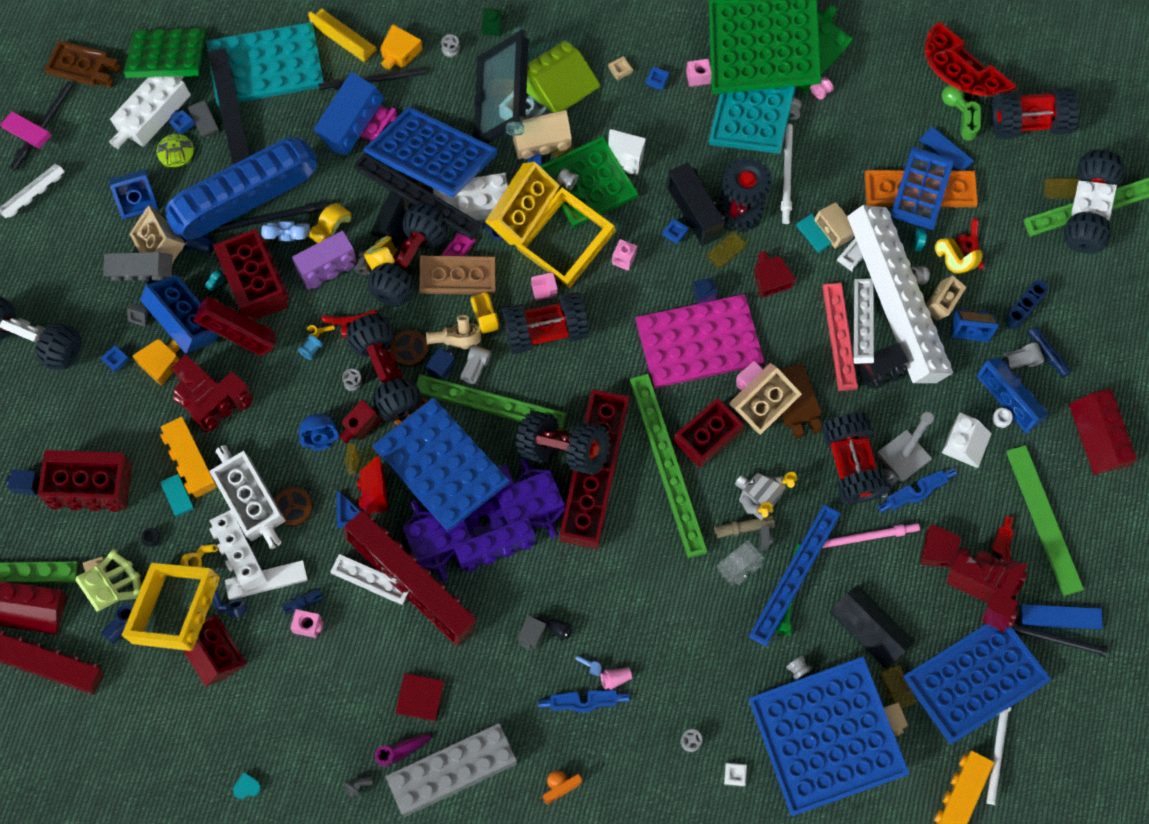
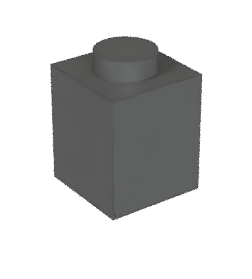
M527 616L518 635L520 645L528 650L531 648L536 649L546 630V624Z

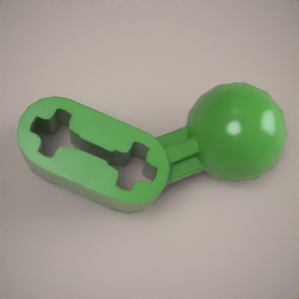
M947 85L942 91V100L946 105L957 106L962 111L961 136L965 140H973L981 126V107L976 102H967L964 99V91Z

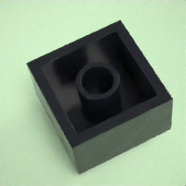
M898 342L874 352V363H861L858 371L868 389L873 387L878 389L888 381L895 382L901 379L909 364V360Z

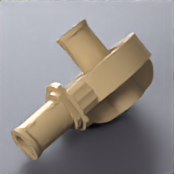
M460 315L457 317V325L450 328L445 327L443 331L426 332L427 345L444 343L447 346L452 345L461 349H469L472 345L480 343V327L469 323V316Z

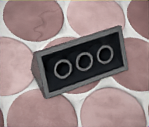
M400 171L398 172L427 191H431L432 187ZM390 191L370 234L379 238L391 236L393 243L402 245L408 239V236L403 231V219L406 212L414 205Z
M858 585L851 589L830 611L886 669L915 643Z

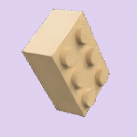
M770 363L729 404L753 430L761 435L802 394L777 367Z

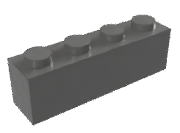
M161 252L104 254L103 276L111 277V281H122L123 278L125 281H136V278L140 281H150V278L156 281H163L164 277H172L173 254Z

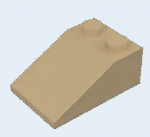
M148 205L130 232V236L139 253L161 252L173 254L172 264L185 245L181 236L175 234L168 222L150 205Z

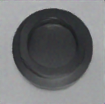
M148 528L143 531L141 541L146 547H155L161 541V533L156 528Z

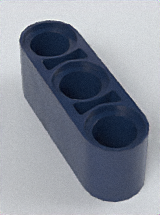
M1037 280L1033 282L1011 308L1005 318V323L1009 328H1019L1048 292V285L1044 281ZM1034 289L1039 290L1041 294L1036 293ZM1023 302L1028 303L1030 307L1025 306ZM1012 315L1017 316L1019 320L1014 319Z

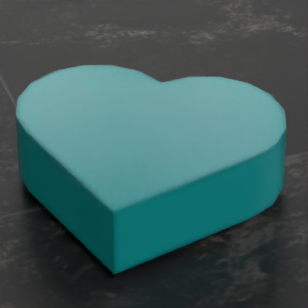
M917 228L915 232L914 251L920 252L925 246L927 234L924 229Z
M220 269L216 270L211 274L205 287L209 291L216 290L227 281L225 274Z
M244 772L233 788V794L238 799L257 796L261 791V785Z

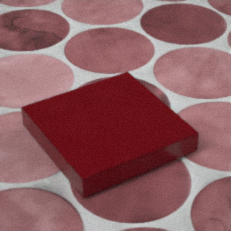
M404 673L395 714L436 722L444 681Z

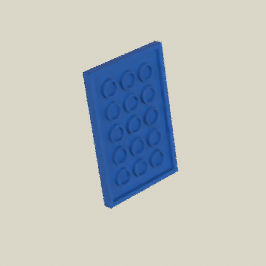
M411 107L402 112L364 148V152L372 158L453 198L497 155L496 148Z
M434 397L372 445L373 449L447 532L451 531L509 484L507 477Z
M985 624L903 676L905 683L950 745L1051 681V678L1012 627L1007 626L1005 632H1002L988 624Z

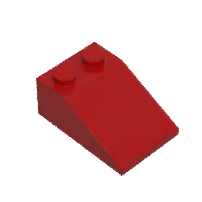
M379 456L369 462L360 471V478H357L358 490L362 491V497H359L360 509H364L365 514L389 512L385 473Z

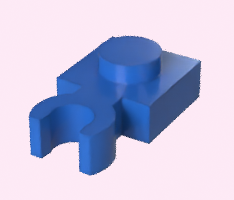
M177 109L168 121L180 135H183L195 125L193 119L183 110L178 112Z

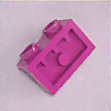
M379 106L361 134V137L373 141L398 117L396 109L388 110Z

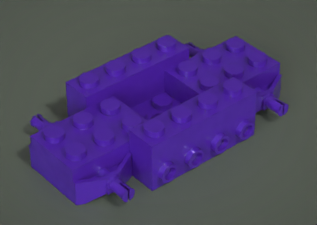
M524 458V462L523 459L519 461L523 474L513 484L506 464L498 467L509 480V484L449 532L444 529L430 512L421 511L417 500L414 503L413 501L410 502L414 514L402 528L412 555L418 561L417 564L422 569L425 567L429 571L437 572L440 582H444V579L445 581L448 580L444 570L445 566L455 556L461 571L471 572L476 570L481 564L489 565L494 563L499 557H510L517 550L522 549L524 551L532 548L533 544H535L533 528H546L550 533L551 539L558 537L559 534L555 523L564 515L565 505L550 470L532 469L527 459ZM487 517L490 519V523L487 526H482L479 524L480 518Z

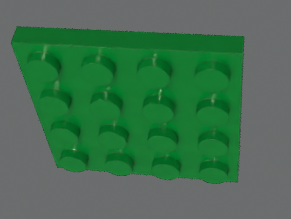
M176 28L173 30L140 29L133 31L124 70L125 78L199 76L206 38L205 29Z
M603 136L540 166L554 181H557L559 174L564 168L568 169L571 174H577L578 180L573 189L568 192L599 215L638 198L636 189ZM560 186L557 191H559L561 188L565 189V187ZM566 201L561 204L560 207L573 229L590 221L588 217Z

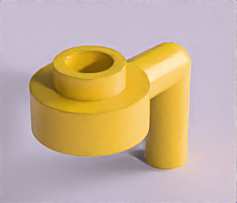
M216 544L203 545L195 553L183 555L180 562L181 566H189L188 561H190L191 567H201V557L205 553L216 552L218 546Z

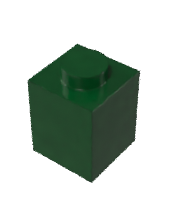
M484 8L482 35L500 37L502 10Z

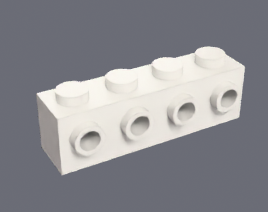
M230 510L209 520L212 525L209 530L214 539H219L220 543L217 546L221 554H226L228 558L225 563L229 571L234 570L236 574L233 579L237 587H242L246 593L266 583L267 581L232 511Z

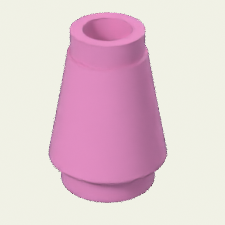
M627 667L605 670L604 673L600 674L603 687L612 690L632 679V674Z

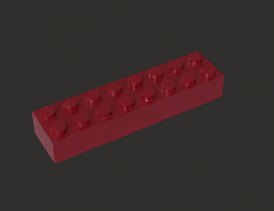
M591 390L585 422L604 426L609 433L607 435H610L608 451L610 452L609 455H606L607 461L603 463L604 467L602 470L599 469V472L595 473V475L579 471L573 472L559 542L598 550L630 397Z
M361 510L344 526L345 539L379 572L386 574L390 579H397L395 583H391L402 594L408 592L406 598L458 647L474 631L475 615L469 609L465 610L460 605L461 602L456 596H450L446 592V587L440 581L436 582L427 568L424 567L422 569L417 564V559L412 554L408 555L403 550L404 547L397 540L393 541L389 537V532L384 527L380 528L375 524L376 521L369 513L365 514Z

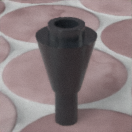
M539 614L537 620L545 623L547 628L561 641L570 638L573 632L571 623L550 619L542 614Z

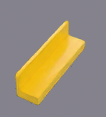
M323 9L316 15L311 11L308 13L310 22L313 23L315 28L364 63L376 52L374 45Z

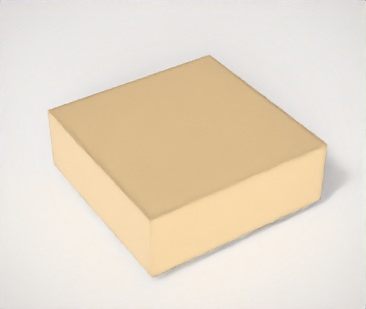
M624 56L608 64V68L617 81L633 73L632 67Z

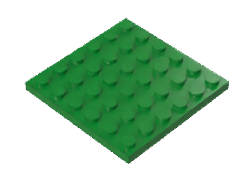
M709 0L712 95L821 84L817 0Z

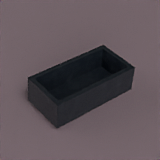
M687 162L670 170L666 188L700 245L703 247L721 238L725 217L721 211L717 210L713 197H709L704 182H700L696 169Z

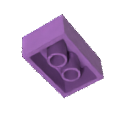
M343 231L292 257L297 273L307 290L317 288L322 282L334 279L339 273L349 271L357 264L354 249Z

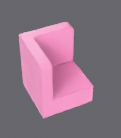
M553 272L531 277V285L536 301L557 297V286Z

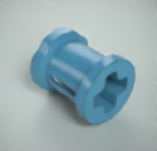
M309 335V340L303 347H299L298 351L306 359L312 360L313 354L318 348H322L323 344L314 336Z

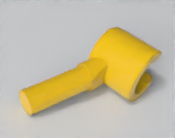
M310 325L307 327V330L309 332L315 330L313 334L309 335L318 338L321 333L335 330L334 325L323 328Z

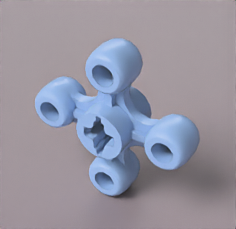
M294 221L267 223V225L262 226V237L264 239H275L278 236V241L305 239L309 237L310 225L308 223H297L294 225Z

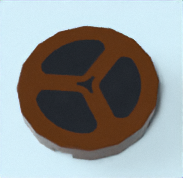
M405 330L399 332L393 338L390 351L396 358L395 362L403 367H414L420 365L425 357H427L428 345L426 338L421 333L414 330Z
M297 487L282 490L274 500L286 520L282 524L287 526L301 525V523L310 518L313 511V503L310 496L304 490Z

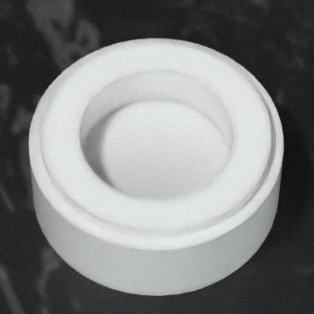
M999 408L994 412L992 420L997 427L1005 428L1012 422L1013 415L1009 409Z

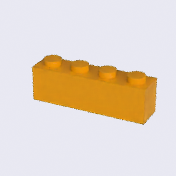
M180 417L161 426L163 433L160 436L165 445L169 444L171 450L168 452L172 460H177L179 464L176 469L181 478L185 477L187 483H184L188 493H193L195 498H198L216 489L217 486L184 419Z
M970 751L967 755L963 754L959 761L961 766L959 773L955 772L950 782L953 784L951 791H947L943 797L942 802L945 803L943 809H939L935 815L934 821H936V824L968 823L994 764L993 761L973 751Z

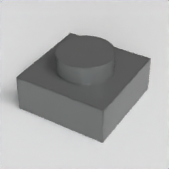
M132 303L129 304L127 307L128 321L146 327L149 322L148 309Z
M761 526L759 531V550L767 551L769 544L772 545L773 533H769V526Z

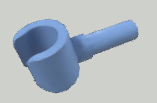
M577 655L576 660L590 667V674L600 676L602 667L598 662H591Z

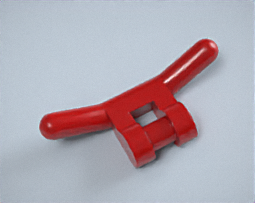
M973 218L971 221L970 236L959 235L956 237V242L959 244V249L964 256L979 250V220L977 218ZM966 244H971V248H968ZM981 260V263L977 267L978 269L984 268L985 265L983 260Z
M371 310L361 315L345 317L323 315L321 320L324 323L340 324L342 338H346L347 325L359 317L378 313V311Z

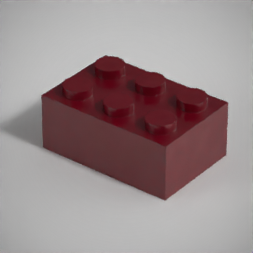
M716 398L675 434L673 442L700 469L742 433L744 424Z

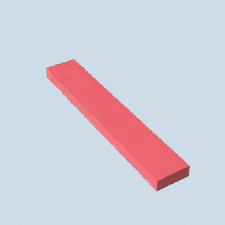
M842 283L823 284L822 288L838 391L857 390L858 384Z

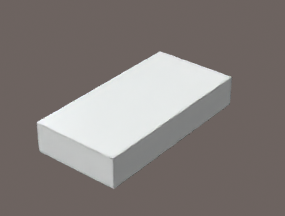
M856 238L837 260L850 271H853L863 259Z

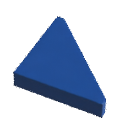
M337 491V528H344L361 510L342 495L340 491Z

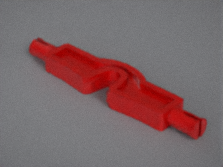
M1010 516L1005 517L1004 525L998 529L996 539L991 548L992 553L997 554L1008 563L1011 556L1009 545L1014 532L1011 529L1014 518H1010Z

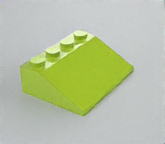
M565 40L528 63L527 93L552 113L565 111L600 87V83L580 52Z

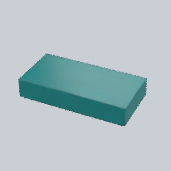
M810 214L798 222L796 226L816 251L820 253L831 246L832 242L815 222V217Z
M179 474L160 482L175 517L194 510Z

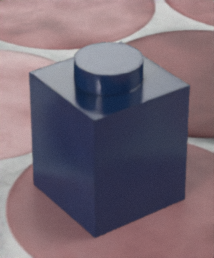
M712 277L694 281L692 291L696 304L716 300L717 291Z
M438 348L426 365L427 373L437 379L445 380L455 366V357L450 351L446 349L443 351Z
M12 469L11 475L7 477V487L13 494L37 496L40 476L35 471Z

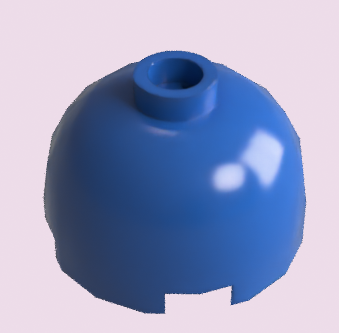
M310 415L299 426V440L302 447H311L313 451L327 449L331 447L330 443L338 440L339 434L336 424L327 415Z

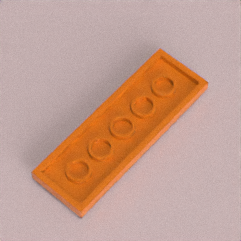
M866 170L864 173L866 205L893 207L904 171ZM929 171V174L942 177L944 171ZM951 171L940 207H976L978 202L975 171ZM911 172L908 182L921 186L924 176ZM927 177L925 187L938 191L941 181ZM906 186L904 196L917 199L920 189ZM923 191L920 201L934 205L937 195ZM902 199L900 207H915L916 203Z

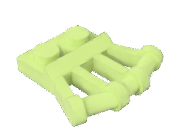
M115 549L108 554L99 566H95L93 569L76 577L77 583L97 612L121 600L137 599L141 589L140 574L135 572L132 562L117 554L118 551ZM112 560L120 565L107 573L103 571ZM123 572H126L129 576L115 584H112L109 580ZM131 583L133 584L134 591L117 592V590Z

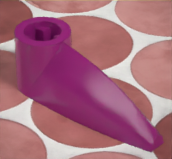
M424 734L390 746H381L375 752V759L380 766L390 767L420 749L432 738L430 734ZM384 752L386 754L390 753L387 761L380 760Z

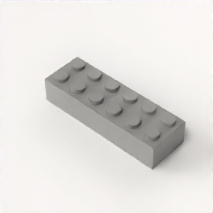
M498 723L385 777L400 812L405 818L517 765V761Z

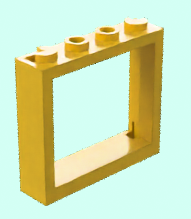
M561 188L554 194L523 244H517L516 247L518 251L548 273L553 272L554 277L570 289L616 230L613 224L568 191ZM564 201L603 228L565 276L527 249L528 245Z
M151 563L122 636L136 645L192 651L202 624L205 621L209 606L212 603L220 577L211 568ZM166 576L201 579L179 636L144 632Z

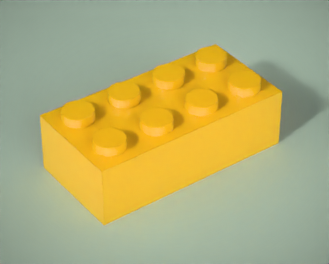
M536 162L524 163L485 222L510 245L523 244L560 185Z

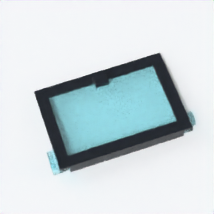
M515 28L512 36L477 57L473 138L486 144L505 133L512 136H519L524 133L522 121L526 118L529 39L526 38V31L522 28Z

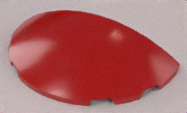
M939 21L931 28L924 46L925 55L932 70L943 81L958 90L980 96H995L997 93H1008L1017 88L1014 83L992 65L985 67L963 48L965 42Z

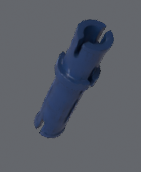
M1037 326L1032 328L1027 334L1035 343L1039 344L1042 353L1049 360V365H1053L1061 378L1070 374L1072 370L1063 361V356L1056 352Z

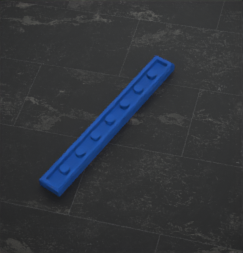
M825 504L822 506L752 629L749 638L767 647L841 516L840 512Z

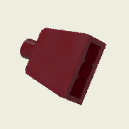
M767 251L757 255L760 263L755 264L754 276L760 299L793 288L795 278L781 257L777 256L770 259Z
M361 400L342 421L346 429L339 437L346 444L354 436L360 441L383 420Z
M931 524L926 532L920 565L951 568L958 554L961 553L969 556V550L959 547L961 538L958 535Z

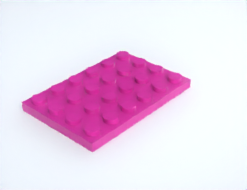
M745 294L639 316L635 319L654 389L743 370L753 361L759 366L764 365L763 355Z

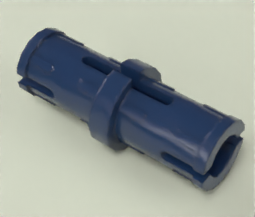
M319 588L304 595L299 594L297 598L281 603L285 614L288 615L295 610L306 609L308 605L323 600Z

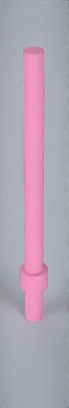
M918 523L905 526L899 524L894 525V528L827 539L822 548L894 535L896 537L905 536V533L920 531Z

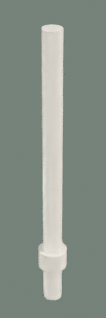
M787 124L785 133L783 201L781 202L783 224L790 223V211L792 210V202L790 201L792 124Z
M1011 707L999 715L993 755L994 764L991 769L986 802L991 805H995L1007 718Z

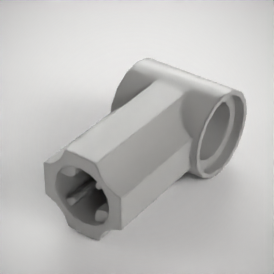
M1038 343L1028 344L1022 349L1007 352L1003 355L1004 362L1007 363L1009 370L1026 365L1034 367L1045 361Z
M472 345L467 357L468 361L460 376L461 379L466 383L476 384L483 367H486L489 362L491 351L477 345Z

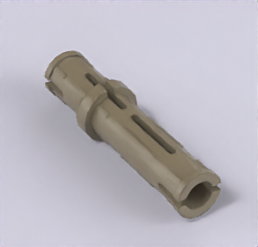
M770 515L762 521L759 518L741 522L731 521L730 524L714 526V531L717 534V539L731 535L736 537L741 533L760 530L761 526L774 528L775 523L773 516Z

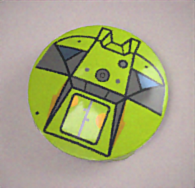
M169 135L162 139L157 147L158 159L165 167H180L192 161L193 144L183 135Z

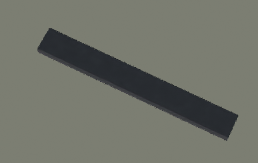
M222 48L208 51L232 164L234 165L249 157L250 153L227 50Z
M363 153L353 166L354 170L414 206L425 204L437 209L443 214V222L447 226L470 240H473L483 227L481 222L366 153Z

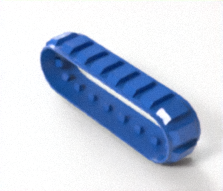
M293 136L280 140L177 194L166 206V221L174 233L184 239L190 240L203 236L306 181L316 170V154L304 139Z

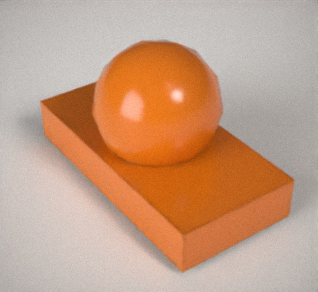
M560 770L552 771L547 777V784L552 790L542 795L545 803L549 804L581 785L582 779L579 774L567 780L564 772Z

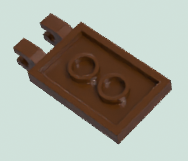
M58 41L44 71L49 75L94 87L101 84L102 86L112 88L114 81L111 80L110 75L104 72L107 68L111 72L119 73L121 66L118 65V60L109 58L106 52Z
M803 364L780 369L784 376L802 394L780 415L784 426L791 427L795 440L803 437L804 431L801 423L809 421L813 434L820 433L822 425L819 418H821L822 413Z

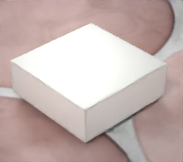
M726 763L724 784L745 786L747 765Z

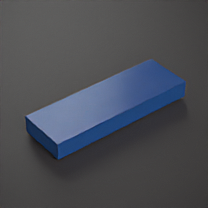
M933 127L919 140L934 154L954 159L952 169L955 171H965L974 161Z

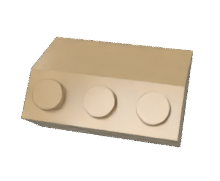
M566 110L520 120V122L513 124V143L518 159H528L538 154L546 155L552 151H563L571 147L572 138Z

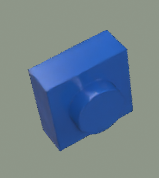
M652 67L646 80V85L663 90L668 80L669 72Z
M673 218L662 235L678 245L688 232V227Z
M114 345L101 360L116 373L129 361V358Z

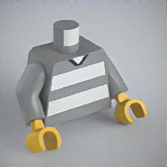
M788 472L785 477L763 476L758 473L749 481L741 475L735 483L736 486L743 490L739 501L748 514H754L762 521L769 515V512H773V507L779 501L786 488L785 485L787 484L790 488L794 487V481H797V476L794 472Z

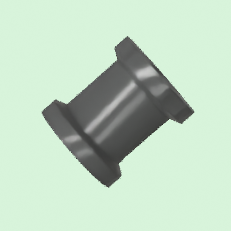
M360 251L358 253V263L354 271L360 275H370V266L364 257L365 251Z

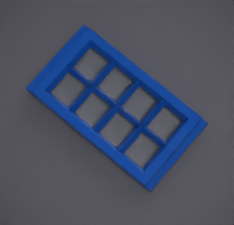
M912 147L891 211V217L933 230L954 159Z

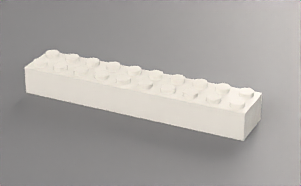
M862 205L847 217L896 342L900 343L909 360L907 370L913 383H938L953 374L951 363L947 359L944 346L937 334V328L933 324L930 311L924 301V296L918 287L917 279L912 272L910 261L906 257L904 246L900 242L897 229L891 219V214L887 207Z

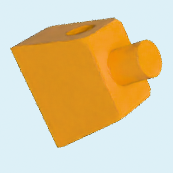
M392 25L381 46L382 57L385 58L381 63L382 66L388 70L394 64L404 68L422 51L421 40Z
M157 339L134 354L133 358L142 369L162 386L173 373L171 367L179 361L175 353L180 347L174 340L165 345L160 339Z

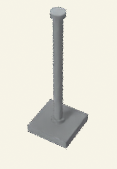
M930 412L922 414L921 422L913 435L907 430L876 454L890 470L895 472L901 483L932 460L918 443L927 426L934 420V416Z

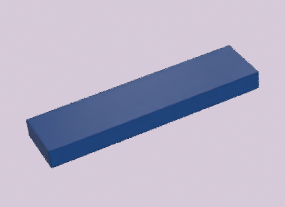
M1023 604L1020 606L1021 626L1098 630L1103 628L1102 609Z

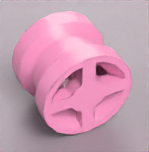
M821 77V84L811 85L810 89L816 98L822 100L826 97L827 93L833 90V85L826 77Z

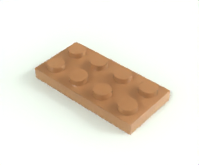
M420 256V294L478 295L487 292L489 295H495V257Z

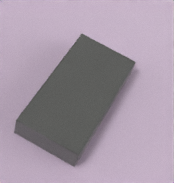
M205 100L188 107L202 139L219 133Z

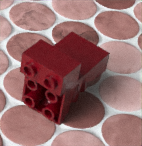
M186 354L171 367L179 380L173 391L174 401L185 408L187 413L192 416L196 424L206 434L216 429L219 422L223 418L230 416L234 408L241 412L243 409H248L254 400L248 386L233 372H230L217 384Z
M986 551L978 552L973 559L959 553L950 569L947 584L988 603L989 605L982 622L1005 632L1007 626L1012 627L1019 612L1016 609L1018 602L1015 600L1028 575L1025 572L1027 564L1011 560L1008 563L1001 558H994Z

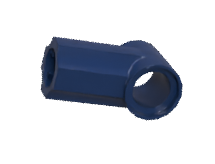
M203 235L190 240L181 237L185 243L183 247L185 250L192 248L209 254L214 248V237Z
M129 604L121 605L117 610L116 617L101 631L102 635L114 645L122 637L128 621L127 616L133 609Z

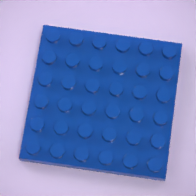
M864 657L748 698L791 817L909 775Z

